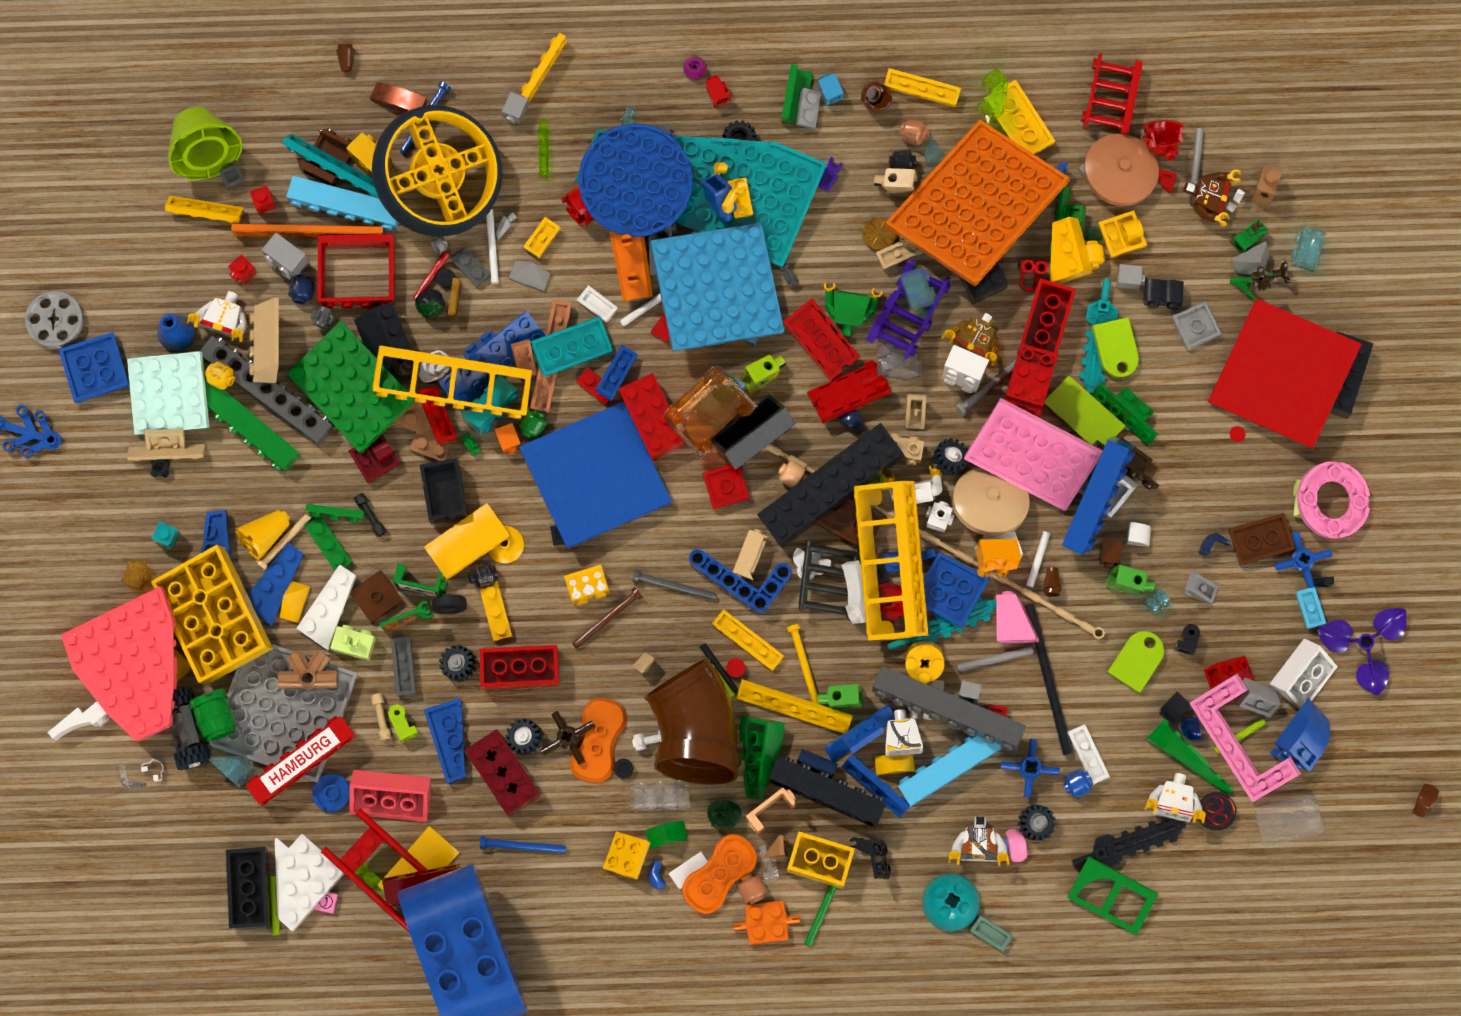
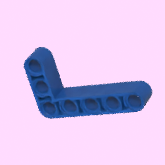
M695 549L689 555L690 565L695 570L758 614H763L769 609L791 578L790 566L786 563H780L774 568L760 589L757 590L704 551ZM696 555L703 557V561L699 564L694 563L692 560ZM712 566L719 569L715 575L708 572V569ZM780 569H785L788 571V575L780 577L777 572ZM731 577L735 582L733 585L727 586L723 582L724 579ZM769 584H773L777 587V590L770 593L766 590V587ZM741 589H748L750 594L747 597H742L739 594ZM759 599L764 600L766 605L763 608H757L755 602Z

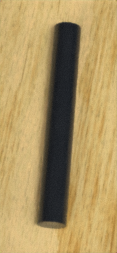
M706 643L701 645L699 648L707 658L709 657L711 664L715 666L733 693L738 692L739 689Z

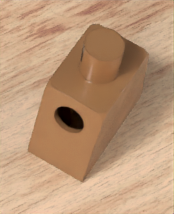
M1267 165L1263 166L1251 202L1266 207L1270 206L1275 196L1282 170ZM1260 193H1265L1268 196H1262Z

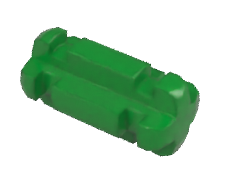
M466 433L461 437V440H464L463 444L467 450L472 452L470 453L471 456H475L481 449L477 448L478 444L473 437H470L471 434Z

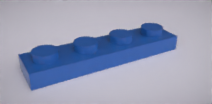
M851 754L842 765V768L871 794L884 798L883 802L886 803V807L897 817L901 818L910 807L903 797L898 796L888 784L878 778L875 772L863 765L859 758Z

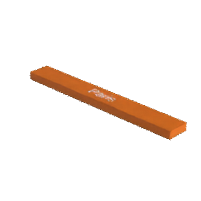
M232 224L231 231L235 236L272 237L277 233L281 237L318 238V236L385 234L383 227Z

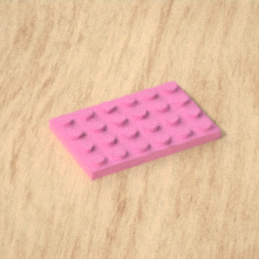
M1000 398L966 452L964 459L1066 511L1099 461L1103 451Z

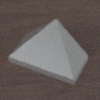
M515 261L509 279L545 291L551 273L532 262Z

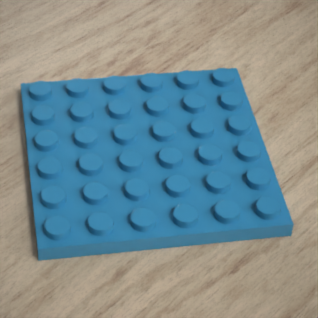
M761 223L650 241L672 352L784 333Z

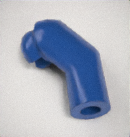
M653 860L648 873V879L653 888L662 890L666 886L665 880H662L659 875L662 863Z

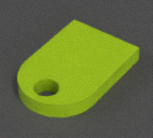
M1129 317L1091 326L1103 370L1115 378H1123L1133 373L1138 365L1139 357ZM1118 363H1123L1126 366L1124 373L1118 371Z
M1142 631L1135 633L1126 642L1107 673L1140 694L1163 658L1164 646L1162 641L1151 632ZM1146 638L1154 640L1155 646L1153 648L1145 646L1144 640Z

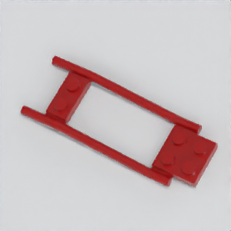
M360 808L356 815L369 826L364 834L341 859L326 846L321 850V853L409 932L404 917L390 904L386 905V901L355 872L383 841L390 845L417 871L428 869Z

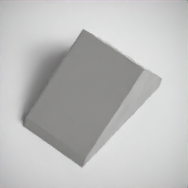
M1263 242L1232 258L1235 273L1251 275L1252 272H1257V268L1263 266L1265 269L1269 259L1267 243Z

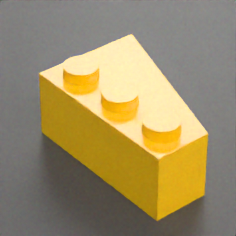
M1067 217L1053 222L1050 281L1062 284L1093 273L1079 219Z

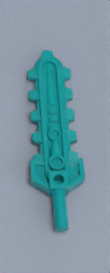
M1103 279L1100 300L1087 306L1085 320L1088 319L1087 323L1091 324V326L1117 320L1118 310L1108 301L1110 279ZM1090 328L1085 334L1089 341L1083 347L1087 354L1086 358L1081 360V364L1085 367L1084 372L1079 373V378L1083 380L1086 391L1092 394L1100 383L1105 382L1106 376L1102 375L1103 368L1100 364L1093 332Z
M980 597L964 626L970 625L973 628L977 626V621L981 619L984 622L989 621L990 615H992L997 607V600L982 599ZM935 615L933 620L929 621L927 618L928 636L903 638L891 642L887 646L889 651H892L909 643L912 645L918 641L936 643L938 642V637L943 636L946 639L951 637L950 632L956 630L958 633L964 631V627L961 629Z

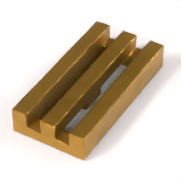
M453 278L448 308L449 319H457L462 287L460 278Z

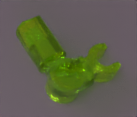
M363 864L355 874L361 879L364 878L363 881L375 890L381 879L372 871L369 872L370 869Z

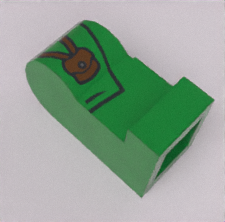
M1257 219L1244 231L1236 235L1231 243L1242 254L1254 246L1269 230Z

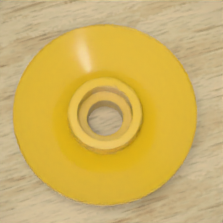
M504 526L510 535L506 539L508 545L503 547L500 543L487 553L494 561L508 564L516 561L521 556L524 549V540L517 529L511 526Z

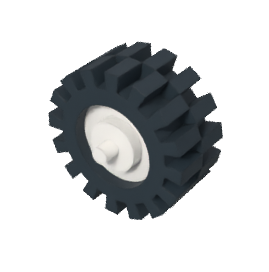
M953 438L939 443L932 458L934 459L933 463L938 464L936 466L937 470L941 468V473L946 471L949 476L951 473L955 476L964 470L969 461L964 459L968 448H963L965 445L963 442L959 444V440L956 439L953 442Z
M521 718V720H515V724L511 723L510 729L507 728L508 735L505 738L508 741L506 742L516 753L531 755V752H537V747L540 749L541 745L539 743L543 742L541 738L543 732L540 731L542 729L538 724L529 719Z

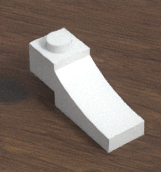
M859 560L846 562L841 565L848 590V605L845 608L852 624L865 623L866 615L861 564Z
M95 702L85 712L80 708H76L52 728L48 734L57 741L74 729L87 725L102 726L109 720V715L106 714L98 702Z

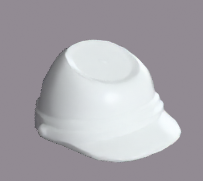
M436 350L431 352V354L448 356L443 351ZM421 362L419 377L423 382L440 380L452 368Z

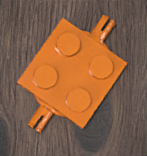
M784 901L745 905V922L733 923L734 931L746 930L749 937V945L788 941L789 924L800 923L799 915L787 916Z

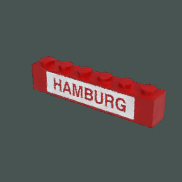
M341 716L331 718L325 728L315 730L311 734L312 737L307 741L305 739L300 741L295 746L296 749L294 751L284 753L280 756L279 762L275 765L273 763L269 764L264 768V773L260 776L255 775L248 780L249 784L246 785V788L261 807L357 737Z

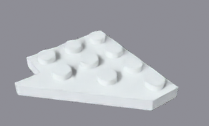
M303 834L289 848L278 838L275 839L278 919L293 932L344 875Z

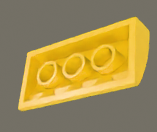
M486 503L425 545L424 548L448 580L505 541L510 535Z
M430 826L408 849V852L427 869L448 866L460 853ZM401 857L384 878L417 872V870ZM381 880L377 886L384 891Z

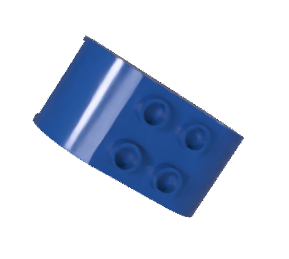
M473 863L398 891V898L405 922L440 1016H521L528 1013L515 970L485 889Z

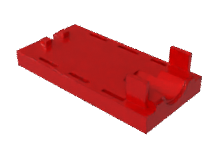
M813 298L783 321L785 327L830 381L843 371L841 369L842 366L846 364L848 367L860 357Z
M871 359L864 363V367L808 391L807 395L813 407L818 406L816 412L822 424L887 396L892 391L876 361L873 362Z

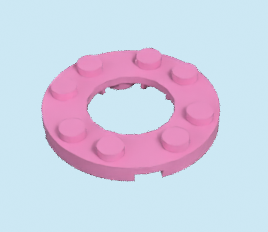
M1324 462L1312 467L1301 479L1297 491V506L1302 520L1313 532L1326 538H1342L1356 532L1366 521L1370 510L1368 508L1370 493L1364 478L1356 469L1342 462ZM1330 481L1341 484L1349 496V506L1346 513L1337 519L1326 517L1317 506V491L1321 485Z

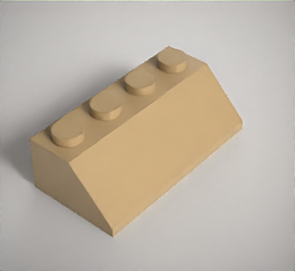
M277 297L255 305L254 312L250 313L249 323L253 324V330H250L249 341H253V346H250L249 358H253V363L249 365V375H253V382L276 383L279 366V298Z

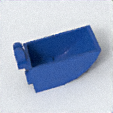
M1308 698L1274 743L1279 750L1272 749L1270 754L1278 762L1291 757L1299 770L1304 769L1310 772L1324 753L1330 737L1328 718Z

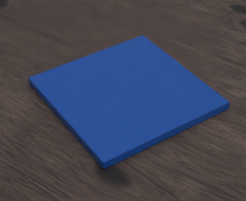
M624 402L519 446V450L567 549L672 503Z

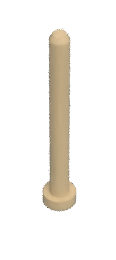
M305 513L262 560L256 561L264 571L268 569L267 564L312 518L309 517V513Z

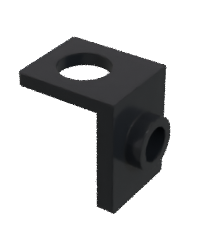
M1176 691L1159 709V714L1174 726L1175 721L1191 705Z

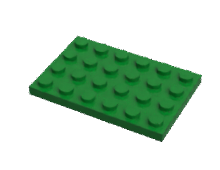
M340 320L287 374L356 450L362 454L414 403L415 399L412 397H407V400L395 399L396 395L388 394L387 398L375 396L376 392H372L377 358L347 325ZM382 364L379 387L408 392Z

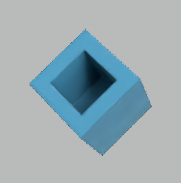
M835 73L832 75L825 74L820 77L817 87L826 106L844 98V92Z

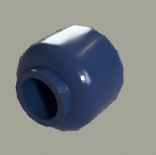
M299 275L298 278L291 280L288 295L292 298V302L306 304L312 300L315 284L309 280L310 277Z

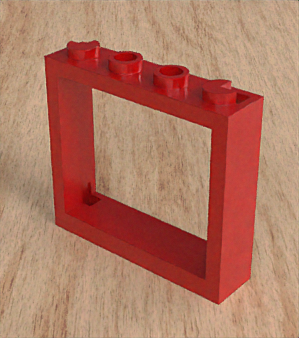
M394 234L318 236L319 306L333 309L334 306H341L342 308L349 309L353 308V306L371 308L372 305L381 306L390 302L395 305ZM389 246L388 297L326 298V248Z

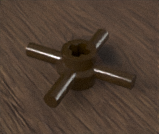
M555 711L551 715L559 728L557 740L541 749L543 754L547 755L562 747L563 749L571 750L578 765L583 764L585 760L577 745L580 741V735L595 727L593 721L591 720L575 729L574 727L566 726L559 712ZM567 734H569L570 736H572V737H570V738H571V741H569V742L566 741V740H564V739H566L565 736H566Z

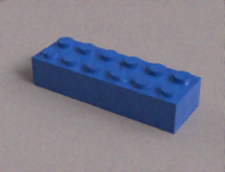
M1115 437L1107 440L1061 546L1081 555L1093 549L1097 540L1094 539L1095 534L1100 533L1104 525L1102 518L1108 515L1112 504L1109 502L1116 497L1120 487L1117 484L1126 475L1127 469H1125V466L1134 457L1133 445Z

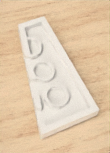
M339 565L296 629L329 650L336 627L344 612L346 601L349 598L357 576L342 565Z

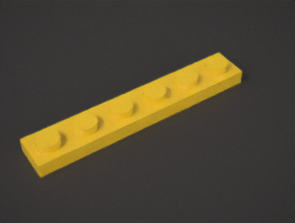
M743 679L736 699L843 734L849 730L853 715Z

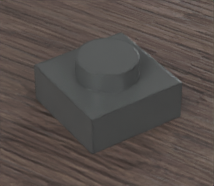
M237 164L220 171L228 190L245 183Z

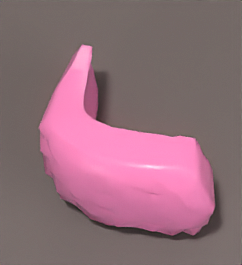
M1016 829L1006 831L1011 861H1024L1027 858V844L1024 836Z

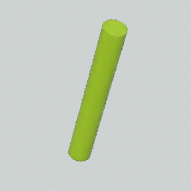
M1261 718L1235 734V737L1238 741H1241L1265 726V720ZM1217 746L1213 748L1217 755L1221 753Z
M270 876L272 936L280 935V922L277 913L276 876Z

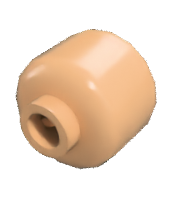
M790 461L788 464L783 463L778 470L780 474L779 481L791 489L807 477L805 474L806 469L794 461Z

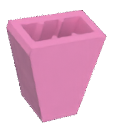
M1004 591L1002 595H996L997 641L1001 644L1039 642V638L1020 597L1012 591Z

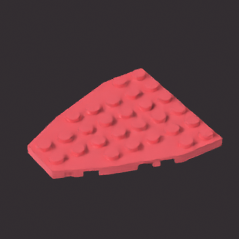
M161 586L61 634L72 670L106 714L138 742L171 727L173 724L172 711L175 706L173 693L177 687V661L174 658V647L176 646L174 628H176V622L165 590Z

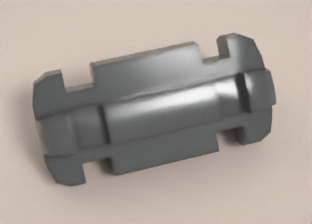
M787 264L781 267L780 271L783 272L782 275L786 282L789 283V287L792 288L798 285V280H796L794 272L790 269V265Z

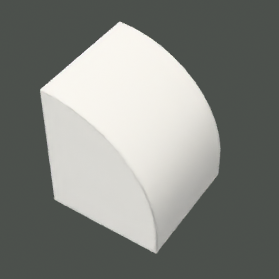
M1130 522L1126 544L1149 547L1151 527L1141 523Z

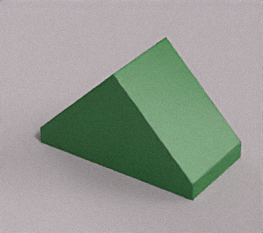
M683 821L663 823L645 830L647 839L651 842L650 849L688 840Z

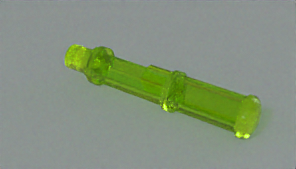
M541 119L539 120V129H537L539 141L538 175L547 177L549 175L548 129L546 120Z

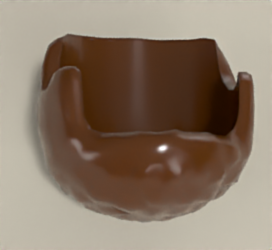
M869 82L861 92L862 103L872 112L883 111L892 103L893 98L889 88L879 82Z

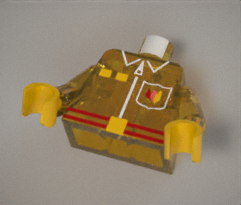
M983 313L980 320L975 318L963 320L954 325L950 330H946L943 334L942 339L944 337L949 338L948 344H951L953 341L952 345L992 361V366L995 364L999 348L998 337L994 334L995 329L990 327L993 320L991 315Z

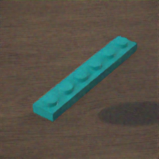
M294 134L284 137L282 144L287 146L288 150L300 153L304 159L316 162L320 168L330 170L338 178L352 182L351 184L354 187L368 191V194L372 197H378L373 178Z

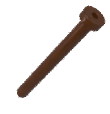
M635 587L631 589L632 593L578 637L572 645L575 648L580 647L637 598L641 600L643 598L641 593Z

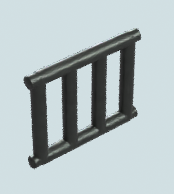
M806 541L798 610H817L846 615V618H849L845 607L807 601L808 590L848 596L847 588L809 582L810 571L845 577L842 568L811 563L812 552L851 558L852 561L859 560L860 562V549L850 551L814 545L813 542Z

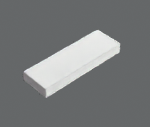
M1084 724L1068 731L1067 734L1085 772L1088 771L1093 784L1110 778L1086 725Z

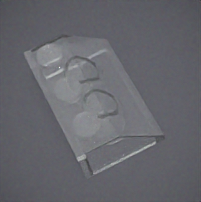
M676 781L674 785H666V782H654V785L646 786L645 782L635 783V786H631V811L690 810L689 784L685 785V781Z

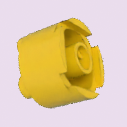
M931 641L915 642L906 653V670L911 678L922 683L936 680L944 670V655L941 648ZM921 659H924V660H927V659H928V664L926 665V664L924 663V664L922 665V664H921Z

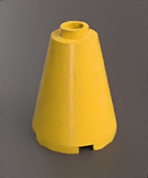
M276 510L238 527L235 533L243 547L246 546L250 550L248 553L256 560H259L290 525V518L285 511Z

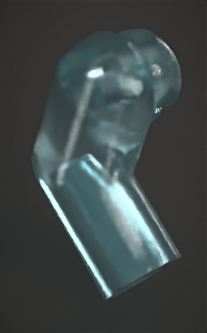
M627 106L620 120L622 125L633 123L632 117L636 111L633 107Z

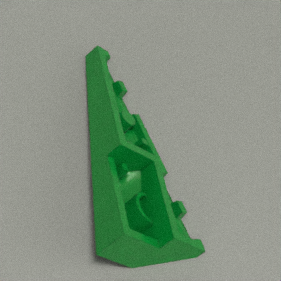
M1164 719L1145 739L1227 795L1234 789L1222 779L1219 773H1216L1209 767L1211 764L1191 744L1182 738L1178 731H1175L1168 725V720Z

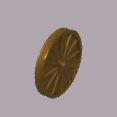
M875 217L864 225L862 237L869 248L880 251L893 245L895 242L896 233L885 225L888 219Z

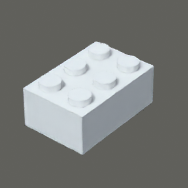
M953 345L944 365L941 378L948 385L954 386L956 384L967 393H976L985 375L989 360Z

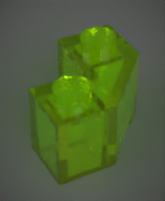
M998 67L982 77L981 82L989 96L978 103L977 110L987 124L1001 116L1005 108L1009 81Z

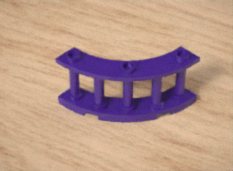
M912 258L907 261L896 283L899 286L898 290H894L893 294L890 295L883 308L884 311L882 314H879L866 338L871 343L875 339L879 340L881 338L907 351L903 358L905 360L910 355L914 357L918 349L917 343L923 332L929 331L933 322L930 319L943 294L947 295L952 285L949 283L951 279L949 276L946 277L944 282H941L917 270V267H915L917 261ZM909 277H916L940 289L934 302L908 290V287L905 285ZM905 296L930 308L925 320L898 307L899 305L896 303L899 297ZM890 314H897L921 327L915 335L891 323L888 318ZM888 329L910 340L911 343L908 344L884 332V330Z

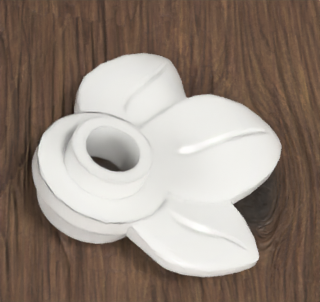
M796 548L793 554V562L798 567L797 574L799 578L802 579L805 552ZM812 552L811 563L825 566L831 565V560L821 559V553ZM810 571L809 580L813 579L815 575H822L824 573Z

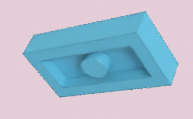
M1315 587L1297 591L1295 594L1306 629L1325 625L1326 621Z

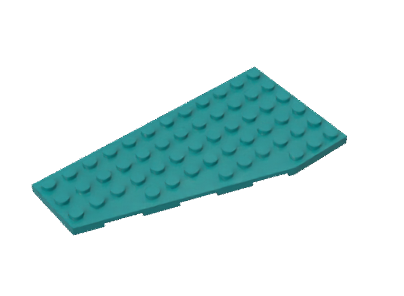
M597 129L591 144L608 130ZM675 135V140L684 149L690 161L693 185L689 202L681 216L674 223L697 233L761 223L769 261L776 266L783 267L827 163L777 142ZM717 162L728 165L726 174L720 173L719 175L727 183L737 178L747 179L754 216L735 219L734 212H732L733 218L730 221L723 222L721 217L710 208L700 181L715 173L714 165ZM579 173L575 179L576 183H579Z

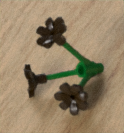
M1283 259L1280 269L1273 270V273H1270L1269 268L1264 269L1263 266L1257 268V272L1251 273V277H1231L1230 284L1241 288L1255 302L1256 297L1249 291L1251 282L1253 286L1258 287L1259 291L1269 290L1271 288L1269 282H1273L1274 278L1282 277L1285 284L1291 283L1287 271L1288 264Z

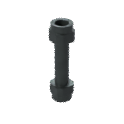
M364 493L353 498L354 501L364 511L373 526L372 530L376 537L384 535L387 531L368 505L369 501Z

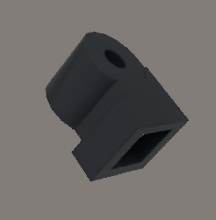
M1188 624L1181 632L1182 641L1178 640L1176 642L1174 651L1191 656L1194 655L1200 636V630L1197 625Z

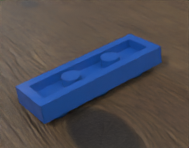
M621 345L595 392L611 401L638 354Z

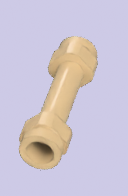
M382 693L371 695L372 705L375 706L380 731H378L380 741L392 739L391 731L387 728L382 705L384 704Z

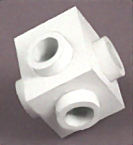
M939 501V503L934 502L933 507L929 506L926 517L929 518L926 527L945 533L947 525L951 526L954 514H951L953 508L949 507L948 503Z

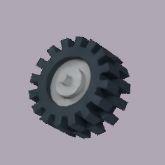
M451 645V649L446 648V653L441 654L443 659H439V662L442 664L439 667L443 670L441 672L453 681L458 680L462 682L463 679L468 680V676L473 675L472 670L476 671L474 664H477V661L474 660L476 657L472 654L471 650L464 646Z
M1032 805L1026 807V810H1022V815L1018 817L1020 819L1018 825L1021 826L1019 830L1024 833V837H1028L1030 840H1044L1051 836L1050 833L1054 832L1053 827H1056V823L1053 821L1056 818L1052 816L1053 812L1049 811L1048 807Z

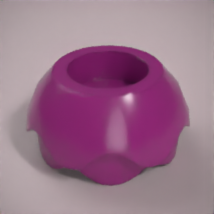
M697 56L688 58L683 65L684 74L694 80L704 76L706 73L705 61Z

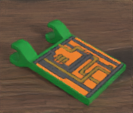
M422 601L416 609L379 624L384 633L418 619H432L434 614L427 616L431 612V607L425 606L422 609L423 605L428 604L427 601Z

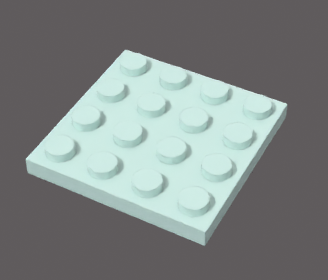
M202 351L127 359L134 435L145 434V430L209 428Z

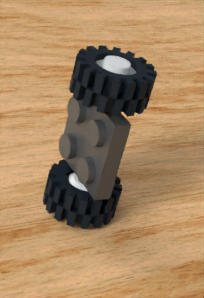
M191 687L179 688L174 690L173 693L175 706L172 713L173 724L169 729H171L173 737L172 744L176 748V753L173 755L177 770L192 769L212 761L208 745L194 746L199 742L189 706V701L195 698Z

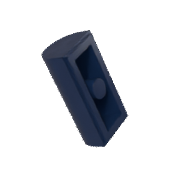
M803 748L796 763L799 766L803 763L812 767L811 771L815 773L822 771L830 775L829 779L833 778L838 763Z

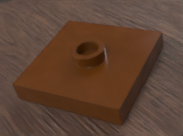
M381 570L355 587L350 593L371 624L403 602Z

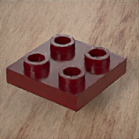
M383 434L362 454L355 447L348 450L367 484L401 465Z

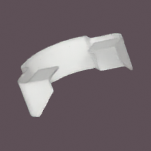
M1238 189L1233 200L1239 203L1245 192ZM1230 201L1226 209L1233 212L1237 206Z
M150 760L149 763H143L141 765V772L148 771L147 766L143 767L144 765L158 760ZM163 764V770L161 771V779L158 780V775H153L154 782H160L163 780L162 773L165 771Z

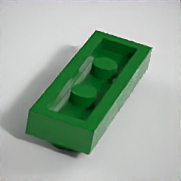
M306 503L305 513H309V517L320 518V515H325L330 520L347 518V522L359 523V520H363L364 511Z
M321 516L305 526L334 571H336L339 565L347 568L353 564Z

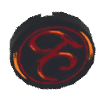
M1212 792L1200 800L1202 811L1206 815L1204 823L1200 819L1199 822L1205 828L1211 831H1221L1227 829L1234 822L1236 806L1228 795L1222 792Z

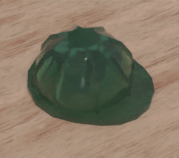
M729 800L716 801L707 810V817L711 826L719 831L733 828L740 820L742 814L740 807Z

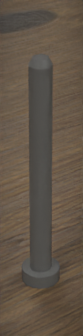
M635 570L632 581L634 583L642 581L710 600L716 599V594L713 592L640 573L641 570Z

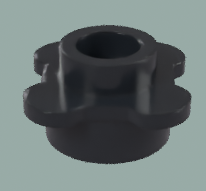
M167 459L152 460L151 476L154 478L157 476L167 478L170 475L168 471L170 461Z

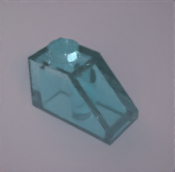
M240 756L211 757L209 759L214 766L239 788L255 772L252 768L254 764L247 757L242 759Z

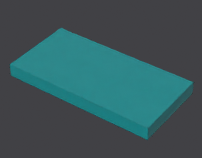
M600 316L530 341L543 378L614 352Z

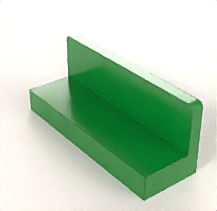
M795 64L790 66L781 123L796 125L801 89H810L813 75L812 72L798 70V65Z

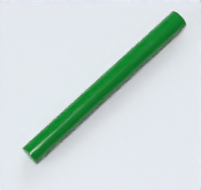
M829 885L804 942L805 945L812 946L837 887Z

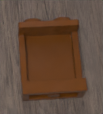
M320 128V135L314 146L348 164L350 156L346 147L352 140L344 136L343 138L337 136V133L329 128L326 130ZM302 160L299 165L301 172L327 185L335 187L340 179L334 172L320 168L319 164L314 161Z

